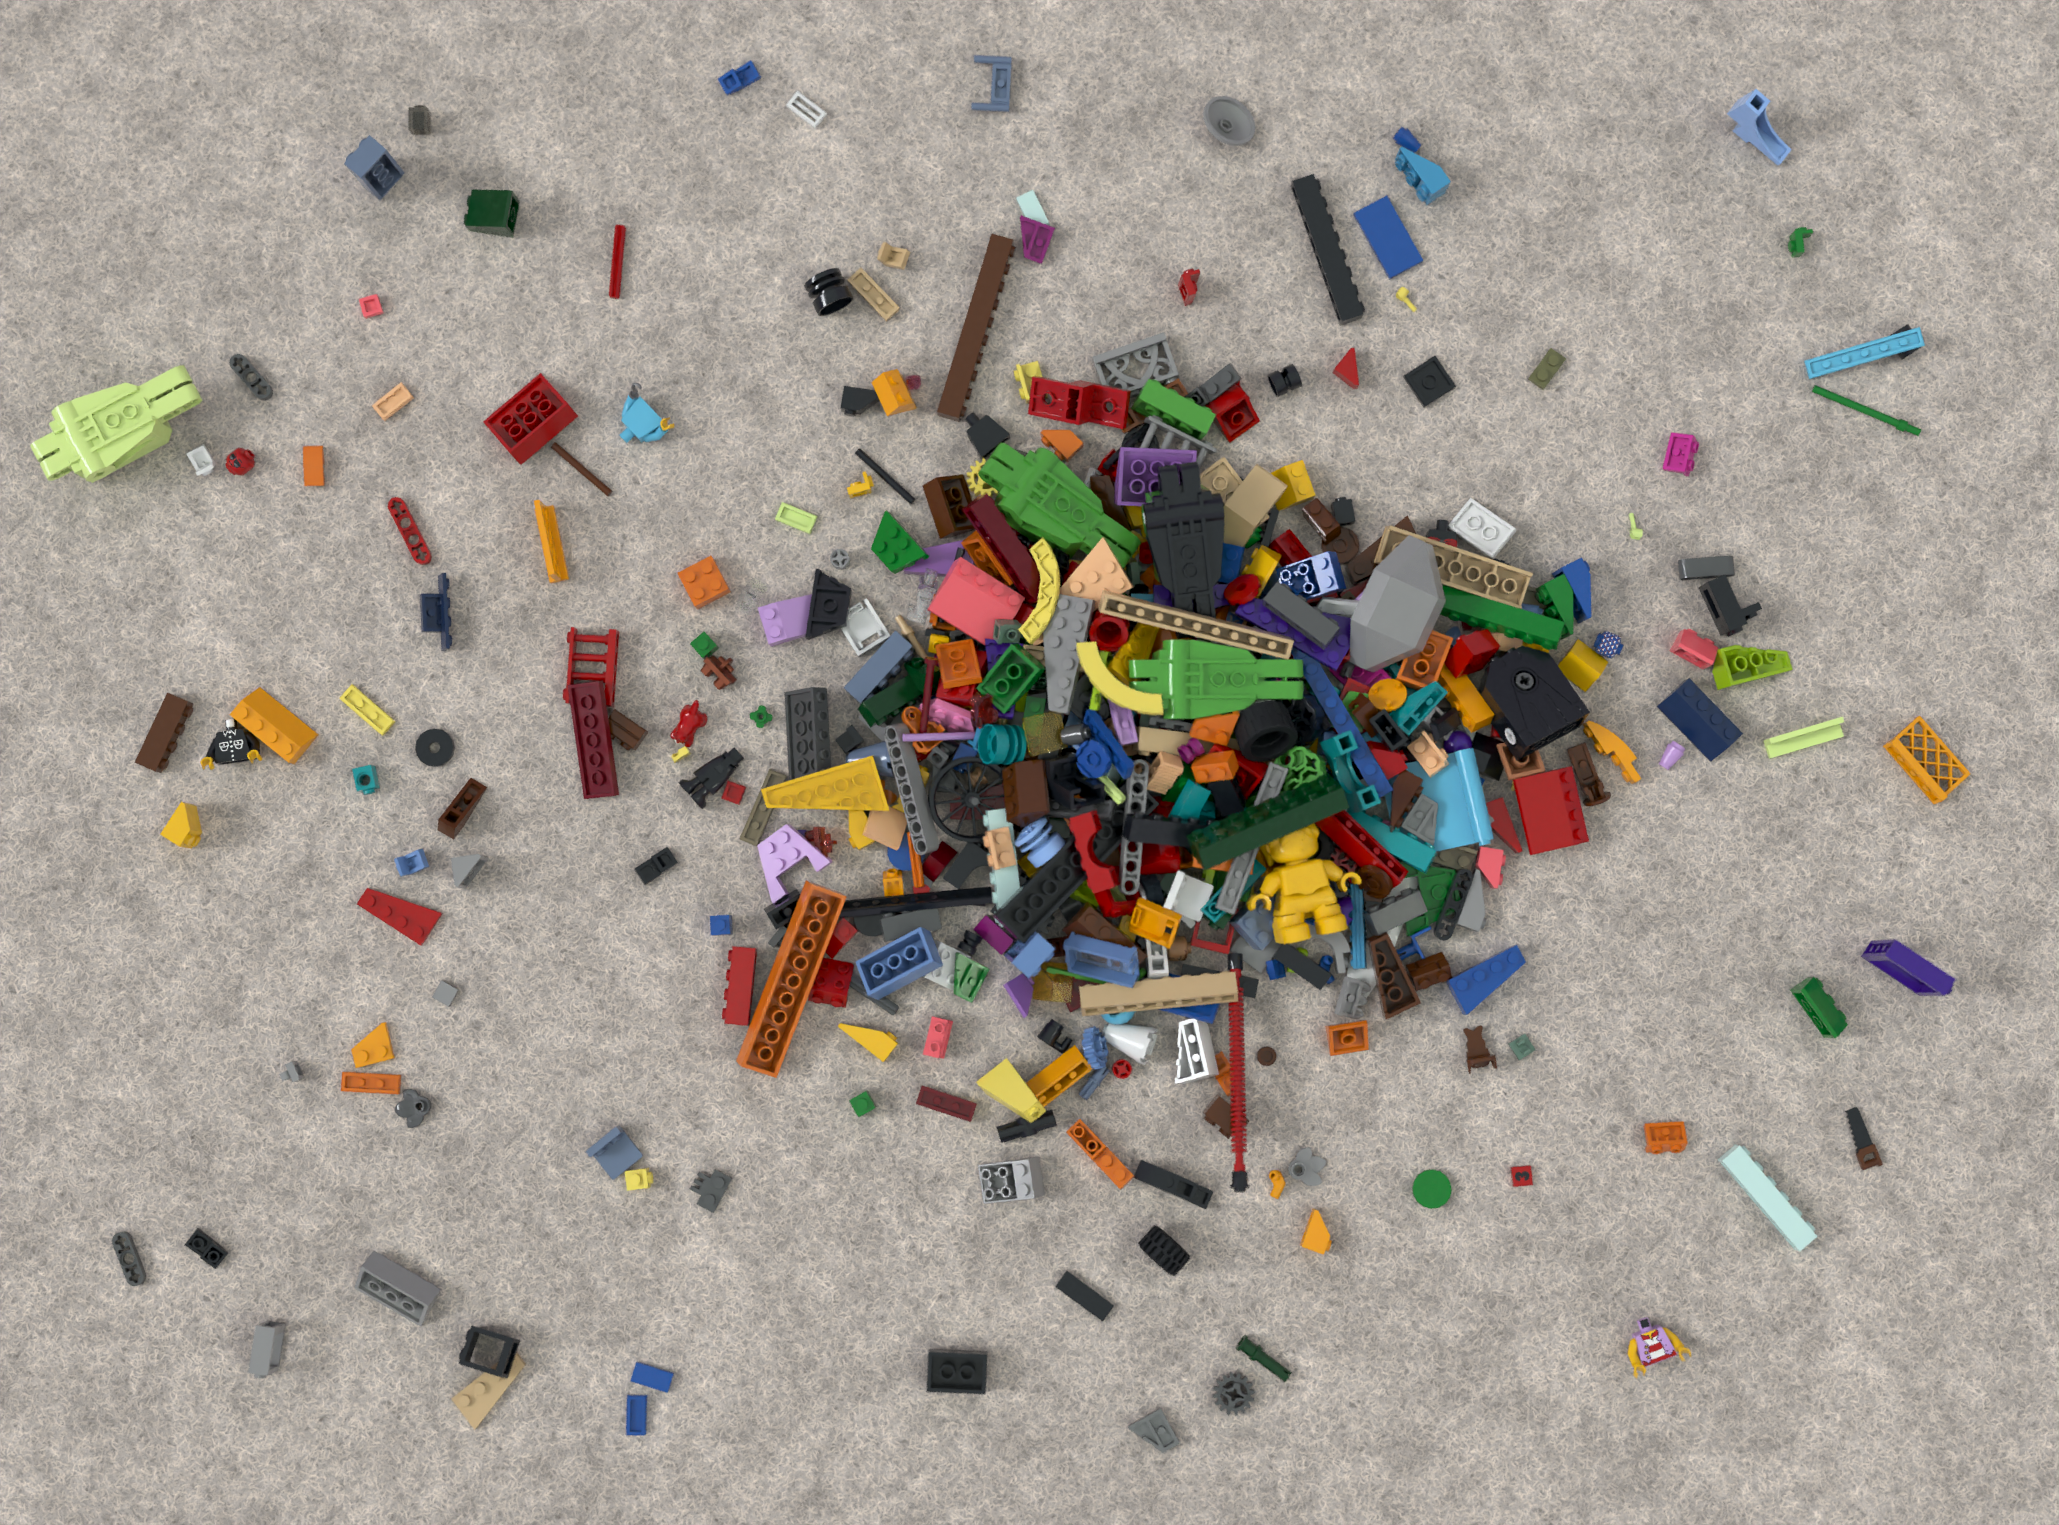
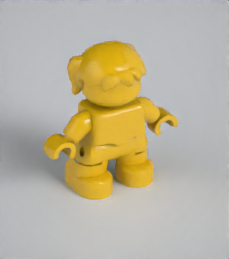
M1314 823L1259 847L1266 857L1268 866L1274 865L1275 862L1285 863V865L1275 867L1271 873L1265 876L1259 889L1261 893L1251 895L1247 899L1246 907L1249 911H1253L1256 909V901L1261 899L1263 902L1262 908L1270 910L1271 900L1269 897L1272 898L1276 893L1272 923L1276 943L1288 944L1310 939L1309 925L1305 922V919L1310 917L1315 919L1314 924L1318 935L1331 934L1348 929L1346 917L1341 913L1336 895L1329 886V880L1336 882L1341 892H1346L1348 889L1345 886L1347 878H1350L1353 884L1359 885L1361 884V878L1354 872H1343L1331 860L1308 859L1318 849L1317 839L1319 830Z

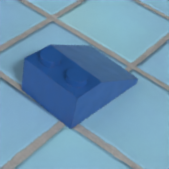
M1582 557L1552 573L1554 579L1565 574L1573 589V616L1578 624L1591 618L1590 567L1586 561H1583Z

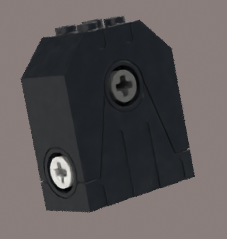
M1525 646L1517 649L1513 647L1501 658L1496 656L1491 659L1490 665L1485 669L1479 688L1480 695L1495 714L1491 724L1503 742L1509 747L1508 749L1517 761L1580 728L1590 713L1548 652Z

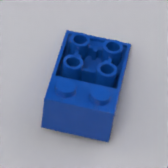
M1327 551L1276 569L1280 584L1288 585L1292 593L1296 596L1301 595L1307 601L1347 589L1336 552Z

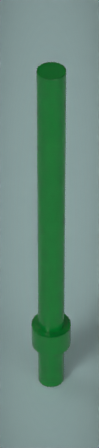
M1814 385L1811 391L1890 424L1901 432L1906 431L1916 436H1919L1921 432L1920 428L1908 424V421L1898 420Z

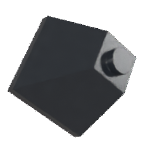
M1476 732L1472 741V748H1474L1479 774L1499 781L1504 766L1496 745L1504 742Z

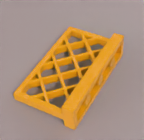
M534 500V510L549 582L556 583L569 580L555 508L553 505H544L540 500Z
M1920 715L1892 740L1883 745L1933 804L1945 800L1948 797L1947 795L1971 774ZM1916 723H1919L1923 728L1922 734H1914V725ZM1902 736H1909V746H1904L1899 739ZM1914 737L1922 738V748L1914 747ZM1927 738L1934 740L1935 749L1927 748ZM1914 750L1922 751V761L1915 759ZM1927 752H1935V762L1927 761ZM1940 753H1945L1948 756V764L1940 763ZM1927 765L1935 766V775H1929ZM1940 766L1948 767V777L1940 776ZM1953 768H1958L1963 775L1959 778H1953ZM1939 779L1948 780V788L1945 791L1939 786Z

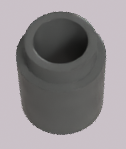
M1084 723L1066 726L1065 729L1061 730V740L1069 746L1082 744L1091 738V730Z

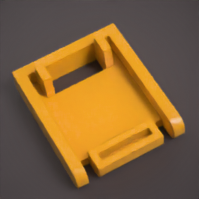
M1139 898L1128 930L1170 949L1183 915L1144 898ZM1166 927H1173L1171 934L1165 932Z

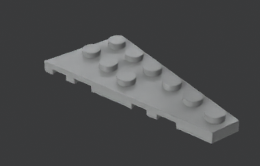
M1059 594L1055 612L1043 632L1048 707L1051 712L1070 714L1081 667L1076 643L1087 641L1096 603L1094 600Z

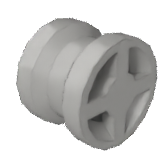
M836 549L831 553L830 560L836 569L843 570L849 566L850 557L845 550Z

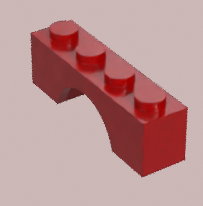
M1097 810L1069 818V828L1075 835V847L1081 854V866L1087 873L1089 889H1092L1094 894L1120 885L1115 867L1101 862L1093 850L1094 837L1102 829Z

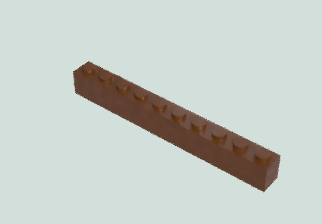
M991 234L937 410V415L957 422L960 421L961 417H965L967 407L964 405L966 399L970 400L972 394L971 382H975L978 371L975 370L976 366L982 362V346L987 345L989 335H986L988 328L991 329L993 326V310L997 311L1000 300L997 297L999 292L1002 293L1004 290L1005 282H1003L1004 275H1008L1011 264H1008V261L1015 254L1016 247L1013 246V239Z

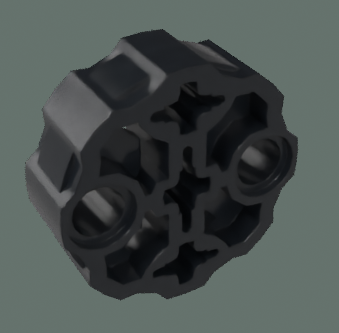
M1308 692L1303 693V699L1292 700L1291 704L1289 700H1275L1287 707L1292 720L1300 717V719L1293 722L1298 734L1293 748L1295 746H1309L1316 738L1321 736L1324 730L1323 719L1325 714L1323 707L1317 703L1315 696Z

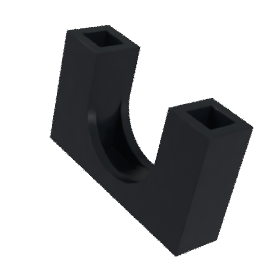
M968 842L943 879L957 889H960L973 870L981 866H989L987 861L988 853L983 850L984 846L979 842ZM1023 873L1019 875L1020 887L1029 879ZM996 904L994 905V907H993L992 910L990 911V912L993 913V914H994V911H997Z

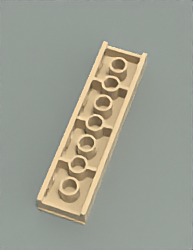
M1391 525L1385 526L1373 563L1380 564L1410 535L1433 546L1442 585L1513 607L1522 608L1521 605L1533 573Z

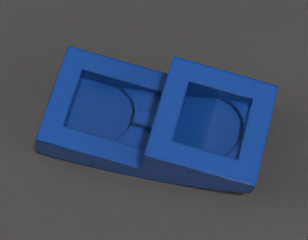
M750 60L736 70L731 69L719 77L718 81L726 95H730L762 77L753 61Z

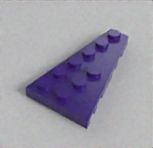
M1254 598L1246 604L1239 605L1235 612L1237 616L1262 630L1291 637L1294 640L1292 647L1334 671L1338 669L1350 648L1351 618L1323 612L1322 615L1328 619H1334L1340 627L1339 633L1328 647L1323 650L1263 606L1262 599Z

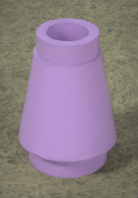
M1672 741L1670 744L1668 743L1659 764L1669 770L1684 755L1685 748L1675 741Z

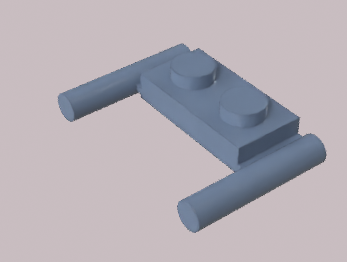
M974 55V63L993 64L991 103H972L971 110L1009 112L1012 57Z

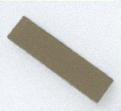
M769 769L761 789L786 782L788 776ZM761 790L739 838L756 847L761 840L774 809L766 808Z

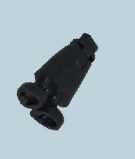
M735 748L729 752L725 751L724 754L715 757L693 772L696 777L691 780L682 779L678 783L689 795L700 784H703L701 789L691 795V798L703 809L706 807L705 798L707 794L711 793L714 795L734 773L736 767H739L738 764L744 758Z

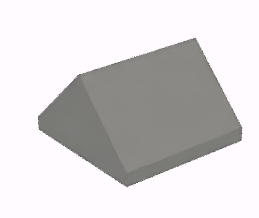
M480 854L451 858L454 885L458 888L466 889L489 858Z

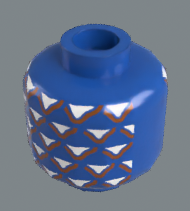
M1604 631L1602 634L1599 633L1593 647H1595L1597 654L1611 659L1615 654L1620 655L1623 644L1620 643L1621 637L1619 635Z

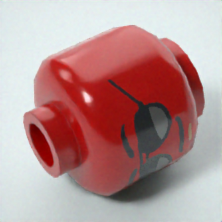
M236 448L227 455L226 468L233 475L243 476L254 468L255 456L249 449Z

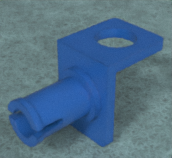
M1431 925L1411 935L1412 943L1396 949L1398 955L1406 952L1399 956L1401 961L1416 953L1420 954L1422 959H1425L1415 937L1431 930Z

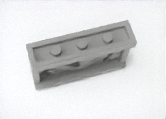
M1164 332L1092 357L1100 384L1109 386V382L1116 377L1118 379L1115 381L1114 387L1120 384L1122 386L1121 389L1130 390V398L1138 396L1143 385L1152 375L1155 378L1154 380L1166 385L1179 378V373ZM1162 345L1166 358H1158V346ZM1146 351L1148 354L1146 357L1151 356V359H1144L1140 354ZM1134 355L1139 362L1150 363L1146 373L1140 380L1122 373L1127 369L1129 356ZM1123 360L1125 364L1118 370L1117 368L1121 365H1118L1117 361ZM1163 362L1169 366L1168 374L1159 375L1158 371L1160 369L1164 370V368L1159 365L1156 366V363ZM1102 365H1105L1112 373L1106 380L1101 369Z

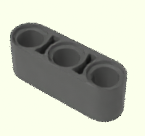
M1733 556L1678 560L1679 580L1718 578L1722 575H1726V577L1735 576Z

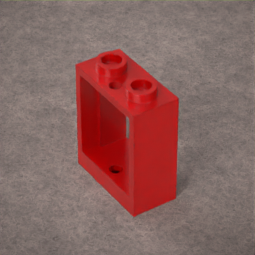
M1114 866L1119 878V866ZM1128 880L1125 882L1124 888L1126 891H1130L1133 885ZM1109 889L1094 893L1104 917L1132 916L1137 900L1142 898L1139 891H1137L1135 894L1125 895L1127 901L1115 902Z
M1195 921L1191 946L1229 954L1234 927L1230 923L1225 945L1197 939L1201 921Z

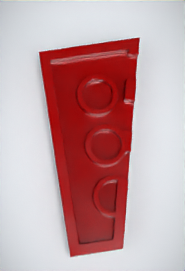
M370 888L365 890L357 902V905L420 946L423 945L443 914Z

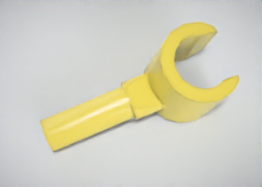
M1404 287L1399 288L1396 298L1404 301L1413 312L1416 311L1417 308L1407 298L1409 291Z

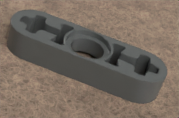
M241 354L233 355L229 363L235 373L259 399H270L273 395V388L246 357ZM237 360L242 361V365L246 368L244 371L239 366H236ZM254 372L256 374L255 381L248 382L247 375ZM258 384L266 389V395L260 394L261 390L257 387Z
M126 1231L116 1233L112 1238V1244L127 1283L131 1286L143 1284L146 1280V1272L131 1234ZM121 1237L126 1238L124 1245L122 1243H118V1240H120ZM130 1247V1250L121 1252L122 1249ZM127 1253H131L134 1256L132 1264L125 1262V1255ZM137 1265L138 1268H134L136 1274H140L138 1281L132 1279V1276L135 1275L133 1269L129 1271L128 1268Z

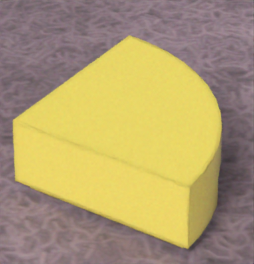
M684 746L676 754H672L671 758L676 763L691 753Z

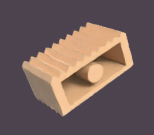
M1160 751L1149 767L1147 790L1166 795L1168 789L1173 787L1177 777L1183 773L1184 767L1181 757Z

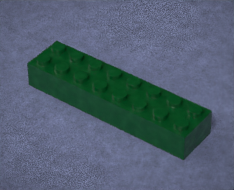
M1330 774L1321 775L1314 781L1302 783L1293 790H1286L1277 797L1264 800L1261 804L1249 806L1244 811L1231 814L1224 820L1212 822L1203 829H1196L1186 837L1193 856L1204 870H1207L1348 809L1349 805L1343 787Z

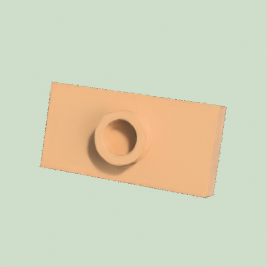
M401 382L375 402L372 407L386 421L413 400L414 397Z

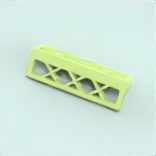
M1843 717L1763 740L1769 759L1844 737L1840 723L1844 722Z

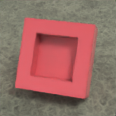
M378 294L359 299L365 319L384 313Z

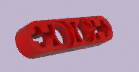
M399 497L390 499L388 509L413 559L420 565H427L432 559V554L407 504ZM398 502L399 504H402L399 506V508L402 513H405L406 511V514L400 515L398 510L393 509V507H395L394 503ZM404 518H409L411 521L410 526L407 528L401 526V521ZM414 534L418 535V543L414 545L410 544V536ZM420 547L421 551L424 554L427 553L424 561L422 559H418V557H420V553L416 548Z

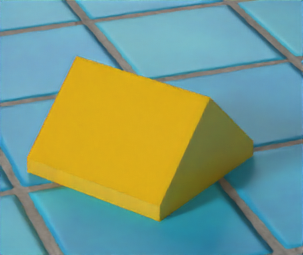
M1577 639L1559 662L1558 667L1568 680L1586 692L1600 677L1608 661Z

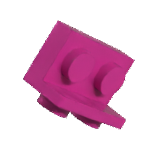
M1671 432L1662 468L1664 471L1683 473L1684 476L1690 475V471H1693L1695 464L1693 460L1694 453H1697L1699 448V442H1697L1694 435Z

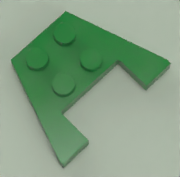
M1399 862L1409 871L1405 878L1417 876L1418 888L1428 910L1423 915L1404 923L1407 936H1411L1437 921L1455 870L1430 866L1425 874L1404 862ZM1458 890L1452 893L1454 901L1460 900ZM1448 908L1445 911V916L1455 911L1452 908Z

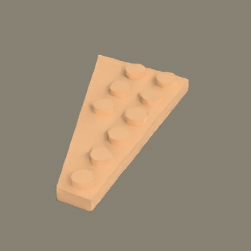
M1102 537L1062 585L1059 594L1096 601L1094 611L1098 610L1103 590L1124 594L1132 589L1133 585L1105 537ZM1043 633L1033 643V646H1039L1044 643Z

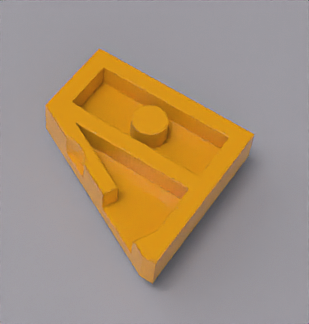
M386 1022L381 1023L351 1049L355 1068L395 1058Z

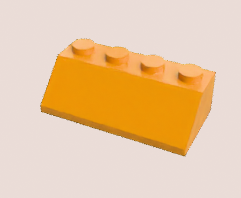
M261 687L243 698L229 714L291 764H295L319 735Z

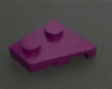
M1021 215L1020 225L1024 258L1042 264L1055 228Z

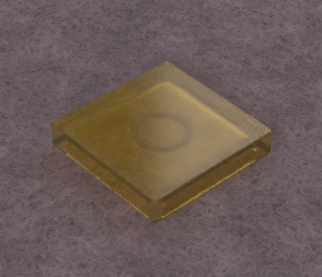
M1049 711L1022 718L1030 756L1068 748V745L1064 744L1061 740V730L1064 729L1061 713Z

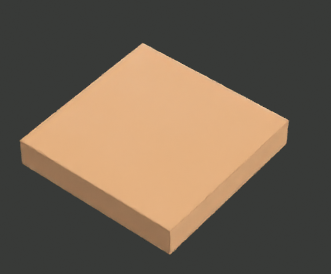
M888 806L890 811L870 810L863 835L897 851L900 848L907 826L905 813Z

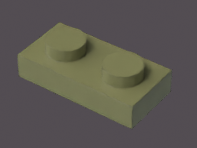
M1550 348L1528 380L1544 390L1566 358Z

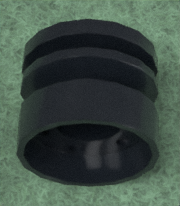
M832 268L818 273L804 284L806 291L809 292V298L815 299L813 306L818 316L830 315L843 309L853 301V296L848 286H842L845 280L841 277L842 274L839 268Z

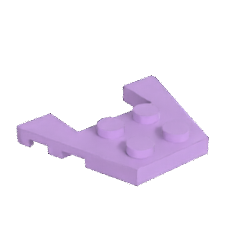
M790 824L784 825L757 845L772 903L789 894L779 876L804 858L808 857L816 872H820L833 863L829 857L822 854L820 849L814 847L807 841V838Z

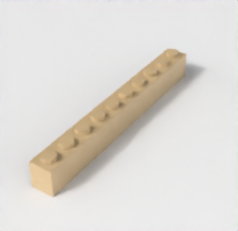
M1106 590L1102 592L1098 607L1100 613L1288 660L1294 640L1289 636Z

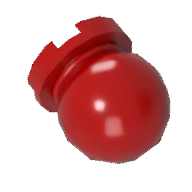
M1097 610L1091 621L1089 632L1091 642H1096L1101 651H1117L1127 642L1130 626L1129 620L1100 613Z

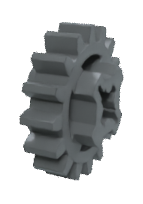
M1230 1371L1229 1377L1222 1374L1223 1380L1217 1379L1216 1381L1219 1385L1213 1386L1217 1393L1212 1394L1213 1398H1218L1214 1402L1215 1405L1221 1404L1220 1411L1222 1412L1224 1409H1227V1415L1234 1411L1235 1416H1237L1239 1410L1244 1414V1407L1251 1408L1249 1401L1255 1400L1251 1396V1394L1255 1393L1254 1389H1250L1253 1385L1252 1382L1246 1383L1248 1377L1245 1375L1241 1378L1240 1372L1234 1376L1232 1371ZM1232 1381V1384L1229 1386H1224L1227 1382ZM1241 1383L1245 1386L1247 1393L1240 1390ZM1236 1389V1392L1240 1395H1235L1234 1398H1231L1228 1392H1233ZM1221 1394L1227 1397V1404L1222 1401ZM1244 1401L1242 1404L1235 1406L1237 1402Z

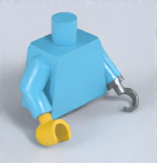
M635 382L631 386L632 391H630L622 411L621 421L627 428L619 436L626 443L634 436L641 443L644 441L660 440L667 433L668 429L674 428L675 425H668L670 418L661 419L639 396L635 385L639 389H642L639 383Z

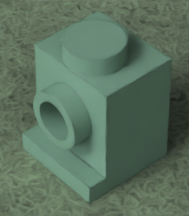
M995 619L993 638L998 644L1019 643L1020 638L1024 637L1018 630L1022 625L1018 620Z

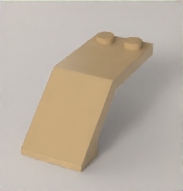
M1256 464L1223 506L1225 524L1223 543L1244 547L1256 527L1274 504L1279 501L1288 486Z

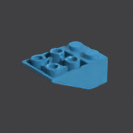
M1404 147L1399 148L1395 158V165L1400 172H1404L1407 183L1411 187L1414 186L1417 191V197L1421 202H1425L1428 205L1446 193L1451 181L1439 165Z

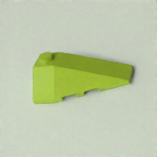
M1733 645L1718 649L1712 673L1717 690H1721L1793 669L1787 651L1763 650L1756 647L1747 648Z

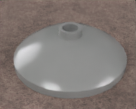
M1217 96L1209 100L1204 107L1203 118L1209 132L1219 141L1232 146H1241L1248 143L1254 136V118L1250 111L1236 99L1227 96Z

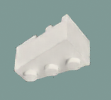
M1196 1019L1179 1022L1177 1046L1179 1047V1057L1176 1060L1178 1071L1175 1084H1187L1219 1075L1207 1022Z

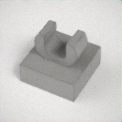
M291 1061L285 1064L287 1070L280 1073L282 1081L291 1078L292 1082H298L305 1079L298 1061Z

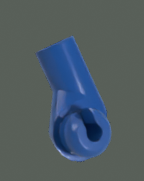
M1330 955L1322 956L1319 965L1330 972L1333 958ZM1333 975L1326 982L1327 985L1335 980Z

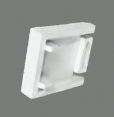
M867 598L864 599V603L867 606L865 609L860 602L849 608L847 626L841 628L858 657L890 637V634ZM878 633L880 638L864 648L861 642Z

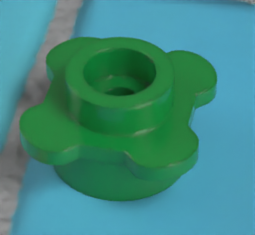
M763 705L759 706L755 712L750 713V719L756 722L758 728H763L764 724L773 719V716L768 714L766 707Z

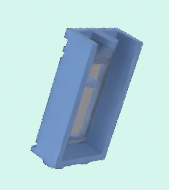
M1072 932L1069 938H1066L1064 941L1063 949L1066 954L1065 963H1067L1068 972L1133 988L1140 975L1136 947H1123L1119 944L1079 934L1075 935V932Z

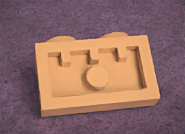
M1422 731V736L1408 745L1407 748L1431 778L1449 765L1447 761L1449 756L1443 748L1438 749L1435 745L1437 741L1434 742L1431 733L1427 734L1425 731Z
M1009 827L985 831L986 836H983L985 848L988 847L990 855H987L989 867L992 866L993 870L1017 865Z

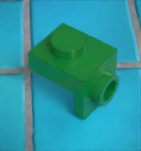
M1800 227L1795 229L1790 235L1788 250L1792 253V258L1800 257L1805 252L1803 238H1809L1813 234V229Z

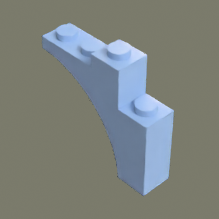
M1755 89L1739 98L1727 114L1738 123L1733 132L1746 143L1751 142L1778 166L1792 149L1781 140L1768 121L1766 107L1770 100Z

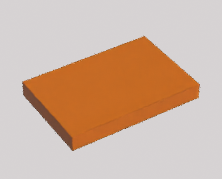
M973 639L935 645L944 689L982 683Z

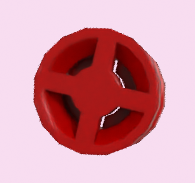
M1119 1059L1113 1064L1112 1071L1117 1078L1125 1079L1131 1074L1132 1067L1127 1060Z

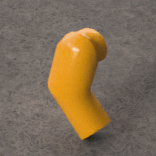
M1272 1170L1269 1173V1178L1274 1187L1270 1196L1279 1199L1286 1183L1279 1170Z

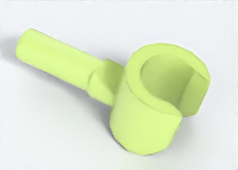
M1630 513V538L1640 540L1643 530L1636 528L1634 513Z

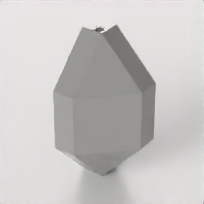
M1408 535L1373 570L1351 618L1350 663L1367 671L1375 672L1423 651L1446 602L1432 545Z

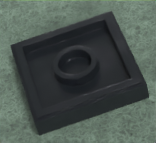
M1433 356L1403 376L1424 408L1456 388V385L1436 356Z

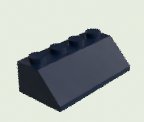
M1690 678L1684 680L1656 706L1710 762L1729 748L1743 734Z

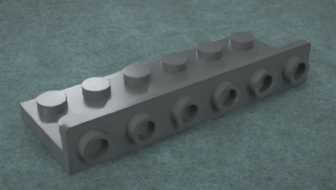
M810 687L784 692L789 781L831 768L827 688Z

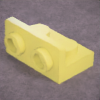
M1038 361L1021 366L1016 364V370L1013 371L1016 382L1020 381L1022 387L1019 389L1021 400L1025 399L1026 404H1029L1032 377H1042Z

